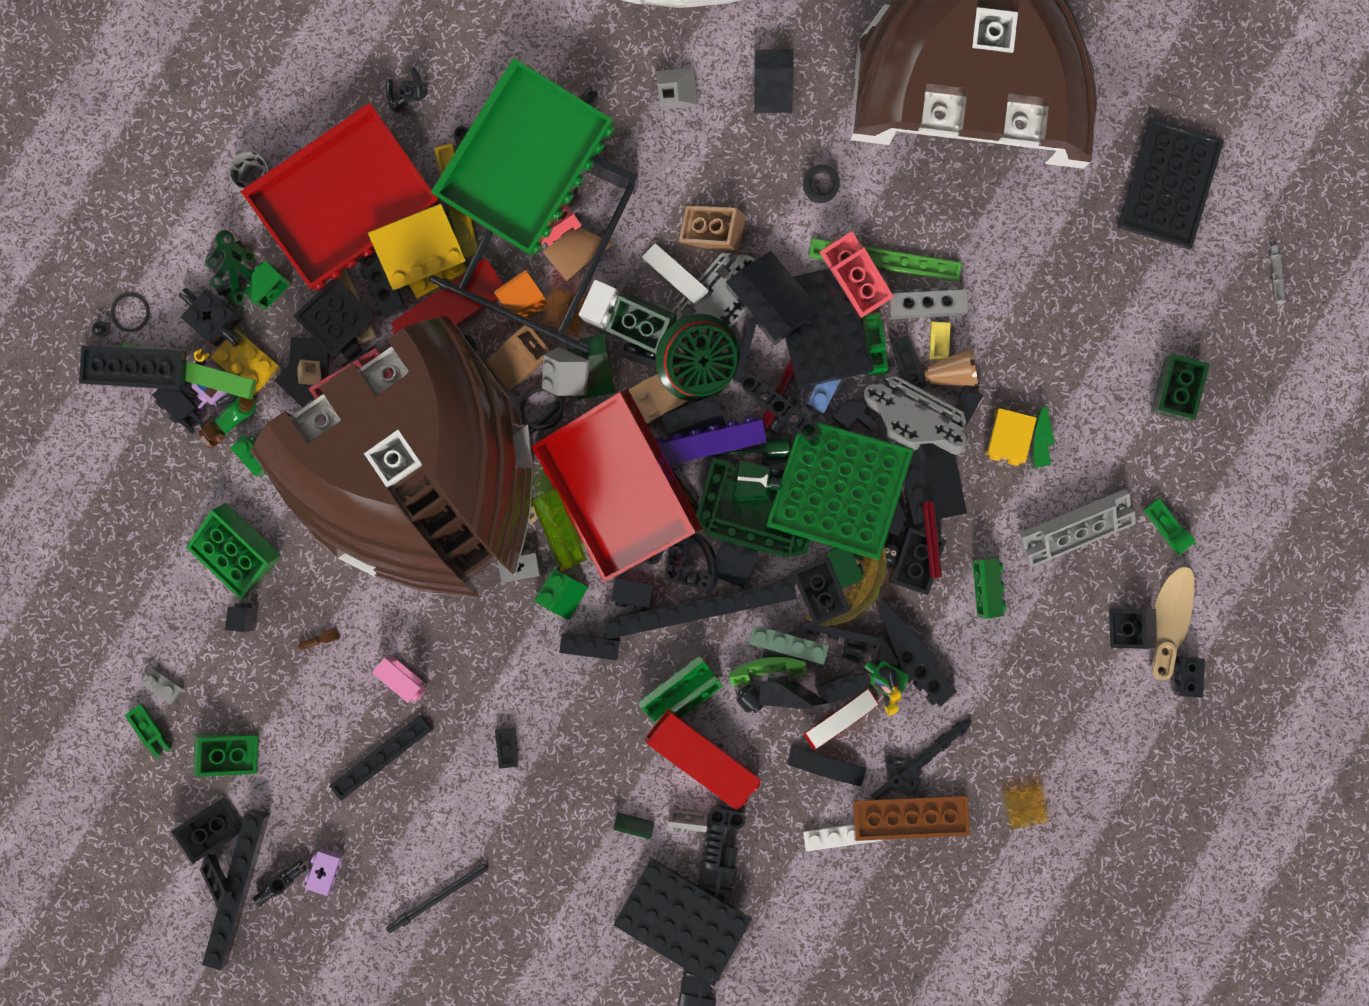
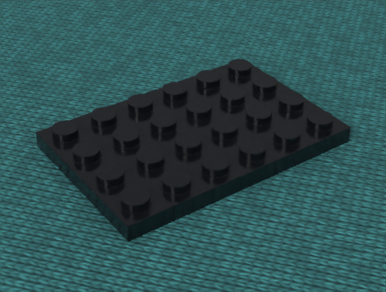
M1150 118L1117 228L1188 250L1192 249L1224 140Z
M830 268L794 276L795 280L820 308L818 312L785 338L797 388H805L873 372L874 367L859 314Z
M651 857L613 926L712 986H715L752 921V917Z

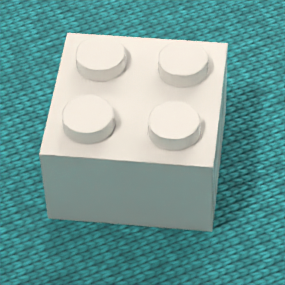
M594 280L579 316L585 323L606 332L615 303L620 294L616 288Z

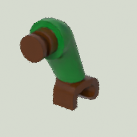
M238 397L214 419L217 424H214L211 420L199 430V440L209 448L217 446L225 439L222 431L227 434L255 412V400L253 398Z

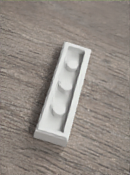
M654 244L642 256L651 267L694 305L709 292L706 287L657 244Z

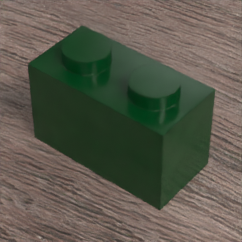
M839 548L826 552L842 589L864 580L862 576L865 574L864 569L855 560L857 554Z

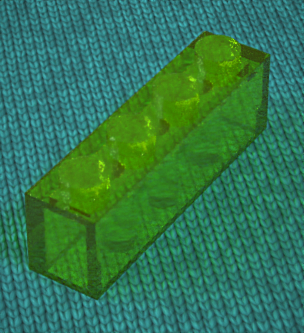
M557 489L531 500L560 570H566L586 561L587 558Z

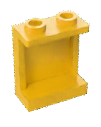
M1000 408L996 409L994 413V426L985 455H989V459L1000 461L1001 459L1008 460V464L1019 466V463H1026L1037 418Z

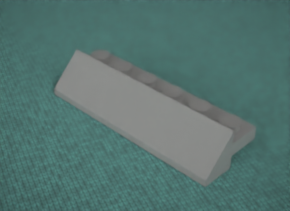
M1124 489L1020 532L1021 541L1019 543L1029 567L1032 568L1135 525V511L1131 507L1130 493L1127 489Z

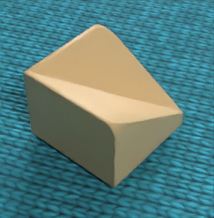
M300 360L297 367L299 384L314 385L320 381V361Z

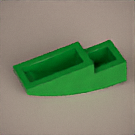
M881 313L867 314L861 318L862 328L874 367V371L867 374L868 376L887 374L888 363Z
M1047 407L1040 408L1036 415L1037 419L1030 443L1032 469L1051 465L1048 446L1054 445L1055 442Z

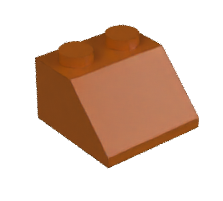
M526 270L494 291L505 308L527 318L541 311L548 304Z

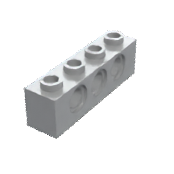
M951 287L947 291H942V288H932L927 292H923V289H913L908 293H904V290L892 291L894 297L888 300V319L963 316L968 313L967 289L961 290V287ZM943 297L950 300V306H945L942 303ZM924 298L931 301V307H926L923 304ZM905 299L912 302V308L905 307Z

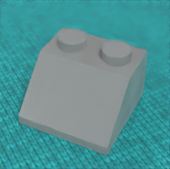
M560 347L546 353L543 359L542 389L557 396L585 395L587 393L589 360Z

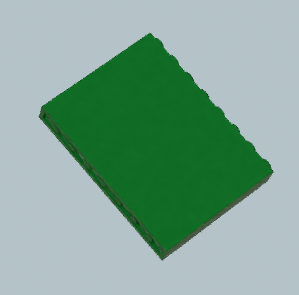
M513 58L431 193L533 257L534 254L537 255L543 246L541 243L544 238H548L553 230L552 225L555 220L558 221L563 214L562 209L565 204L571 202L574 189L582 184L584 180L582 176L586 170L589 171L592 168L595 155L600 154L603 150L605 139L613 134L615 123L612 118Z

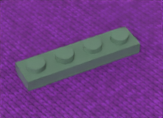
M753 625L748 643L823 665L829 645L756 625Z

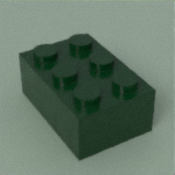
M625 292L618 295L606 331L656 354L661 337L675 323L677 315Z
M1176 354L1165 356L1151 412L1187 422L1196 420L1210 363Z

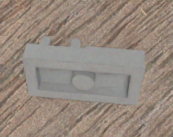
M150 667L140 681V684L170 705L175 702L184 689L154 667Z
M670 809L668 827H670L671 832L674 831V828H680L681 833H684L685 829L706 832L708 813Z

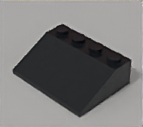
M772 251L742 268L726 281L728 291L775 346L820 310Z
M933 443L921 444L913 452L903 484L910 525L925 522L923 503L927 501L934 502L936 520L967 514L955 455Z

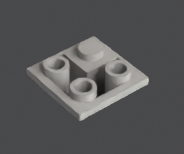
M694 67L656 71L660 110L698 106Z

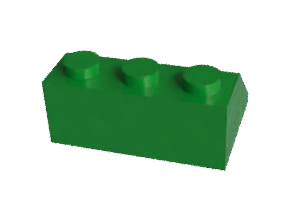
M999 558L972 560L977 617L989 619L1004 616L1006 602L1002 599V592L1005 590L1004 582L1001 581L1000 573H1003L1002 562H999Z

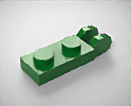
M143 703L124 715L145 747H148L156 758H159L162 753L157 745L154 744L155 741L158 740L165 751L171 749L170 743L164 737L163 732Z

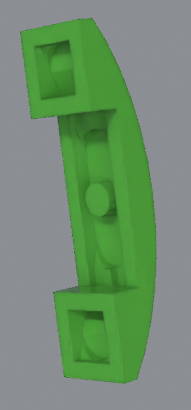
M770 657L751 661L729 673V679L732 686L751 684V676L787 671L789 677L808 675L806 663L801 660L787 657Z

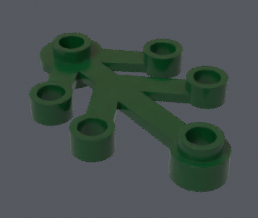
M221 230L215 236L216 247L211 255L205 259V265L208 268H216L219 264L218 258L222 252L225 259L215 275L210 277L209 284L214 288L221 287L223 284L222 278L228 272L232 290L228 293V301L232 305H242L245 302V294L240 291L236 270L242 273L248 281H252L250 273L254 272V269L250 270L233 257L232 250L239 254L244 262H252L255 255L252 251H246L235 243L234 235L230 231ZM225 236L228 238L227 243L224 242ZM246 253L250 255L249 260L246 258ZM210 259L214 260L213 266L209 263ZM215 278L218 279V284H217V285L214 284V279H215ZM237 294L240 295V300H239V301H237V299H236V295H237Z

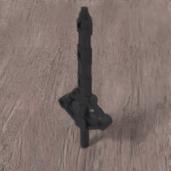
M971 720L957 722L951 731L945 735L942 734L932 745L923 749L913 759L909 756L901 758L886 755L884 761L888 782L870 796L877 800L892 788L912 796H917L919 794L918 780L922 774L921 768L932 761V758L938 753L943 752L952 745L951 742L958 736L962 737L967 733V729L972 723ZM902 763L903 769L897 774L895 764ZM908 776L914 778L911 785L903 781V779Z

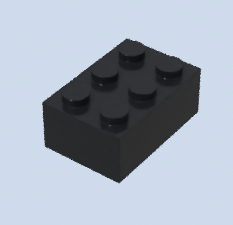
M906 528L900 544L901 551L898 561L892 569L888 583L929 595L934 578H931L926 533ZM938 537L941 558L946 539Z

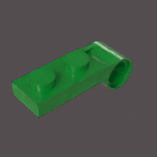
M1157 498L1142 510L1178 555H1181L1196 543L1194 537L1181 527L1160 498Z

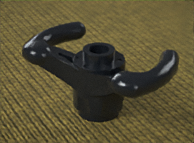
M415 67L410 69L414 81H402L398 88L399 95L395 100L393 81L391 79L386 80V97L392 111L397 112L408 102L413 100L419 102L426 97L427 86L422 82L420 74Z

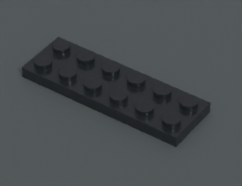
M82 345L79 384L184 390L187 352Z

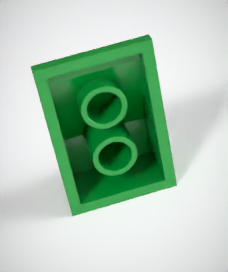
M228 733L194 734L193 773L196 777L257 774L258 735Z

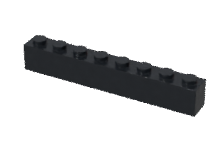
M251 809L244 815L226 878L232 889V896L225 908H218L203 959V966L222 970L228 964L270 814Z

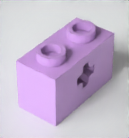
M325 848L315 852L311 859L312 869L307 872L305 882H307L305 889L328 896L332 892L344 855ZM321 868H324V875L322 874V870H320Z

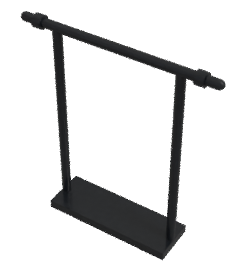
M597 156L593 159L594 164L589 171L586 170V172L625 189L558 331L466 290L493 235V232L486 229L459 286L451 283L452 281L449 279H442L435 275L429 277L430 282L438 285L442 290L454 292L567 344L568 348L589 353V346L581 343L575 337L570 338L564 334L632 193L635 194L638 188V175Z

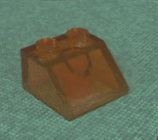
M553 286L541 319L542 325L558 330L575 293ZM583 297L565 332L579 338L584 324L583 319L579 316L586 300Z

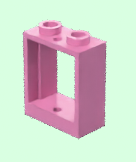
M393 655L385 657L372 672L407 703L412 700H419L426 692L424 688L427 684Z

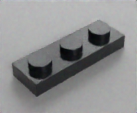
M207 854L200 871L217 908H225L232 896V889L215 854Z

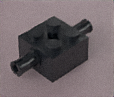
M188 288L182 290L185 294L179 293V297L190 306L182 314L181 318L208 343L217 347L225 338L233 347H236L239 343L235 340H238L240 343L242 342L243 338L233 330L242 318L216 294L205 289L197 298Z

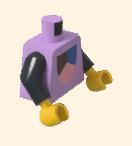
M199 349L194 353L196 364L221 370L215 363L209 360L206 362L205 359L210 357L208 352L202 355V349ZM192 383L191 385L198 393L192 400V403L200 409L207 401L212 405L222 406L232 403L237 398L236 395Z

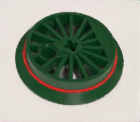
M708 314L685 316L673 323L660 339L655 358L658 377L663 386L674 396L686 401H701L719 394L731 382L739 361V347L735 334L721 319ZM702 329H707L706 334L702 333ZM713 330L718 331L716 336L711 341ZM685 336L688 347L680 342ZM701 336L700 343L696 345L697 338ZM722 337H724L726 341L717 346ZM679 345L684 350H686L688 354L675 352V350ZM727 347L729 348V352L718 354ZM673 356H677V357H681V358H685V359H689V360H684V361H679V362H674V363H673ZM729 358V364L715 361ZM712 365L727 368V370L723 375ZM686 366L674 374L673 368ZM710 370H712L721 378L714 379ZM687 374L681 384H679L677 380Z

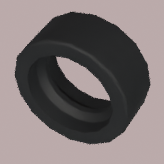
M819 164L813 166L807 171L803 181L805 195L815 203L831 201L836 196L840 187L838 173L828 165ZM825 173L831 178L833 184L830 192L824 195L814 193L811 189L810 181L815 174Z

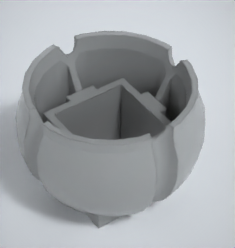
M248 151L239 153L232 159V168L228 169L231 184L240 192L250 185V183H246L251 167L262 170V177L272 170L273 166L262 154Z

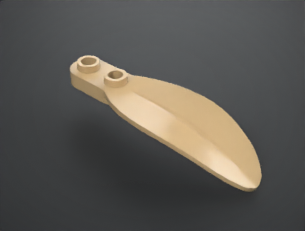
M1188 567L1178 568L1167 578L1155 602L1157 648H1155L1151 672L1154 678L1158 680H1167L1172 676L1177 649L1183 643L1189 628L1195 583L1193 572ZM1163 648L1167 650L1166 655L1162 654ZM1160 667L1163 669L1162 674H1160L1158 671Z

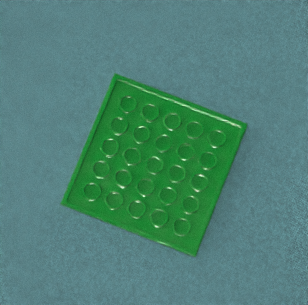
M814 421L819 430V436L816 440L807 441L796 434L782 476V488L777 491L766 526L879 561L914 450ZM808 427L805 429V434L811 435L815 429Z

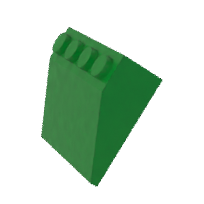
M227 503L211 510L186 546L240 600L256 586L281 557V554Z

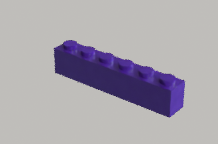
M756 416L745 417V421L742 422L737 420L728 421L725 426L720 427L719 424L710 425L707 430L703 431L693 429L686 435H682V433L672 434L669 439L663 440V437L655 438L669 465L767 442L763 421L756 418Z

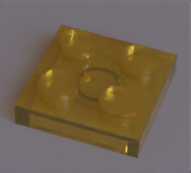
M1040 783L1002 790L1009 828L1011 830L1049 822Z

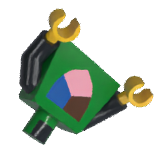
M868 661L863 670L871 675L870 683L883 692L886 696V701H889L890 705L885 706L887 715L896 714L899 710L896 703L902 699L901 694L907 686L909 676L885 661H882L879 666Z

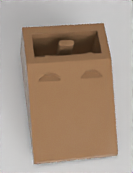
M524 325L485 363L507 390L511 392L543 365L544 355L550 352V350L532 328Z

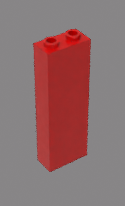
M485 258L478 263L466 290L495 303L499 299L494 291L504 284ZM465 272L451 283L459 286ZM439 289L390 324L393 327L391 331L395 334L404 327L425 320L435 319L439 316L451 318L459 328L484 311L486 307L449 290Z
M669 708L644 738L648 746L737 811L740 807L745 806L750 794L755 792L760 786L761 779L757 773Z

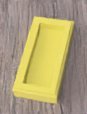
M931 321L929 360H943L949 357L951 322Z

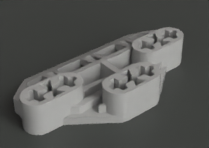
M720 254L698 279L706 287L705 285L709 286L719 276L720 279L711 288L713 292L707 288L709 292L694 307L696 312L688 307V305L692 306L693 303L684 296L671 310L672 313L677 315L676 320H679L682 316L685 317L692 314H708L725 320L729 313L731 314L734 310V304L736 306L739 304L726 288V281L738 272L736 271L738 268L740 271L744 268L745 264L752 263L755 259L748 254ZM730 260H735L729 267L731 272L723 267V264L726 266ZM742 306L740 308L741 311L739 309L736 310L734 315L729 318L728 326L730 328L744 315L745 310ZM702 329V333L706 334L707 329ZM686 340L682 342L684 345L688 347Z
M897 376L886 378L885 383L872 384L865 388L864 403L868 405L869 409L882 416L887 427V437L894 443L914 451L921 444L933 443L954 455L961 454L964 451L969 439L965 428V416L959 409ZM933 411H935V412H937V413H939V414H941V415L943 416V417L941 418V420L939 419V418H940V415L934 413Z

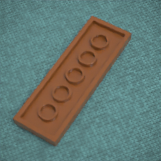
M968 796L852 801L855 841L970 836Z

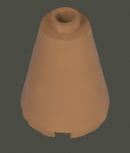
M972 348L928 365V370H924L926 382L930 381L931 385L978 386Z

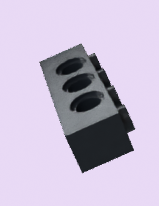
M374 248L375 252L366 258L363 256L357 261L362 266L360 272L363 279H367L370 285L367 287L369 294L376 299L377 304H375V308L378 314L388 318L407 310L399 289H392ZM375 257V262L372 265H367L368 258ZM382 274V280L376 283L374 281L375 276ZM387 291L390 292V297L387 300H382V294Z

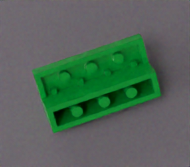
M699 656L692 659L682 670L675 672L666 682L659 684L653 692L645 695L638 702V705L655 725L668 708L683 718L724 686L703 658Z

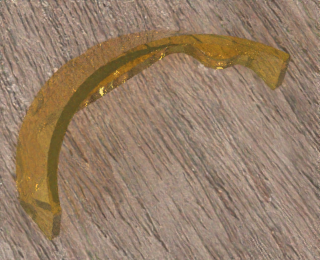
M883 547L879 561L864 556L863 569L865 574L862 575L864 580L857 582L853 590L846 597L851 611L819 625L831 626L850 621L863 613L874 602L880 593V587L883 585L886 576L887 561L885 547ZM806 614L805 619L813 622L810 614Z

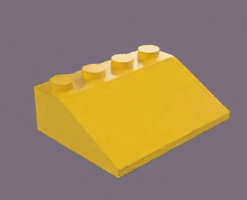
M441 204L368 232L393 290L465 262Z

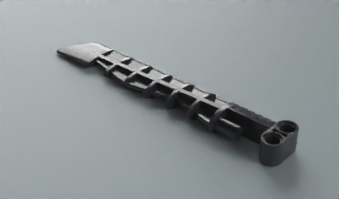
M714 805L709 812L707 827L710 829L706 832L708 838L705 839L707 845L704 846L706 852L702 854L705 859L701 861L698 885L724 900L726 893H734V889L730 888L729 885L734 873L738 869L735 866L737 847L726 846L724 863H720L725 828H742L746 817L744 811L740 808L737 811L730 806ZM715 811H719L723 814V817L715 819L712 814ZM735 814L742 817V820L738 823L731 819ZM684 969L678 1006H715L716 999L706 997L711 984Z

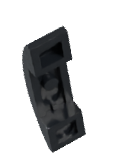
M792 746L787 765L856 786L862 785L866 767L843 762L796 746Z

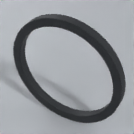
M124 294L118 297L112 304L111 319L115 326L123 331H138L145 326L149 319L150 312L147 302L136 294ZM125 297L140 299L146 308V317L143 323L133 329L121 327L114 317L116 304Z

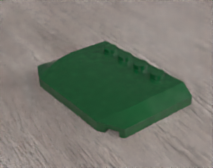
M712 458L696 514L703 527L702 530L712 538L781 558L806 555L810 544L809 539L766 526L778 490L771 489L769 499L739 501L735 497L739 467L731 465L730 462Z

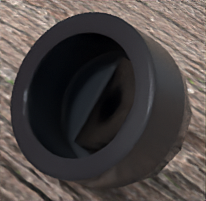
M98 321L93 324L92 331L97 337H105L109 332V328L105 322ZM95 329H106V331L96 332Z

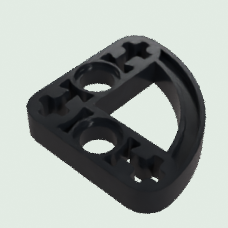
M696 532L670 547L665 569V577L668 581L703 590H713L717 586L719 575L717 557L710 543L701 534ZM692 540L701 548L705 556L707 572L686 568ZM678 550L682 551V558L680 560L675 558ZM672 572H677V576L672 575ZM693 572L695 576L694 581L689 583L687 576ZM701 578L709 579L710 584L700 582Z

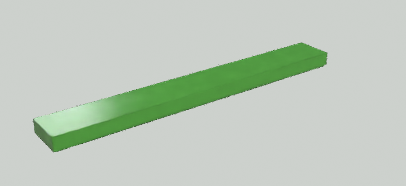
M812 238L808 258L824 260L820 251L833 241ZM862 246V248L866 249L877 269L955 282L960 280L962 262Z
M122 344L123 348H138L128 344ZM186 361L185 381L247 399L253 398L256 380Z

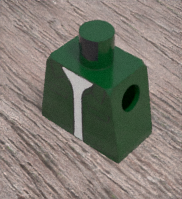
M740 461L735 497L739 501L769 499L771 489L781 490L782 478H772L773 472L768 467Z

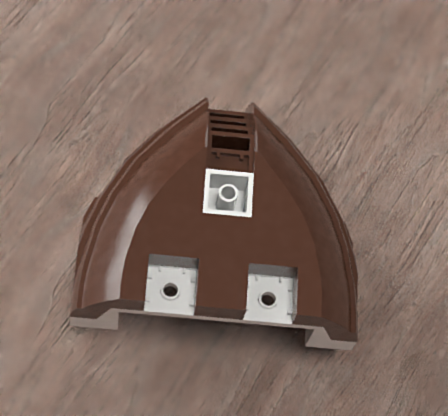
M887 0L860 37L854 74L856 81L850 140L889 145L896 131L1046 149L1045 164L1084 169L1091 162L1097 108L1094 69L1075 16L1065 0ZM937 110L942 111L945 118L942 120L935 118L934 112ZM1015 121H1023L1025 129L1020 130L1016 128Z
M439 316L435 319L425 320L404 327L387 339L392 347L363 367L358 368L356 365L351 364L319 387L323 395L296 414L291 415L284 411L269 421L257 437L254 446L251 448V453L287 506L304 526L311 531L314 538L324 544L338 559L376 578L421 592L482 599L483 597L470 579L495 560H498L511 574L516 575L531 514L533 462L530 431L524 418L499 386L483 361L475 353L451 318ZM392 369L394 372L393 376L390 379H385L384 372ZM320 416H326L327 419L323 426H319L317 423Z

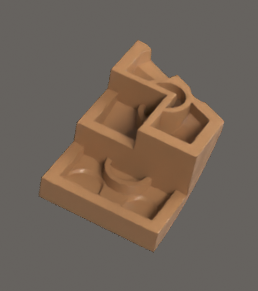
M582 227L576 230L572 228L558 240L554 241L552 245L548 246L543 253L566 281H570L581 269L586 268L590 264L602 237ZM609 241L605 251L614 244L612 241Z

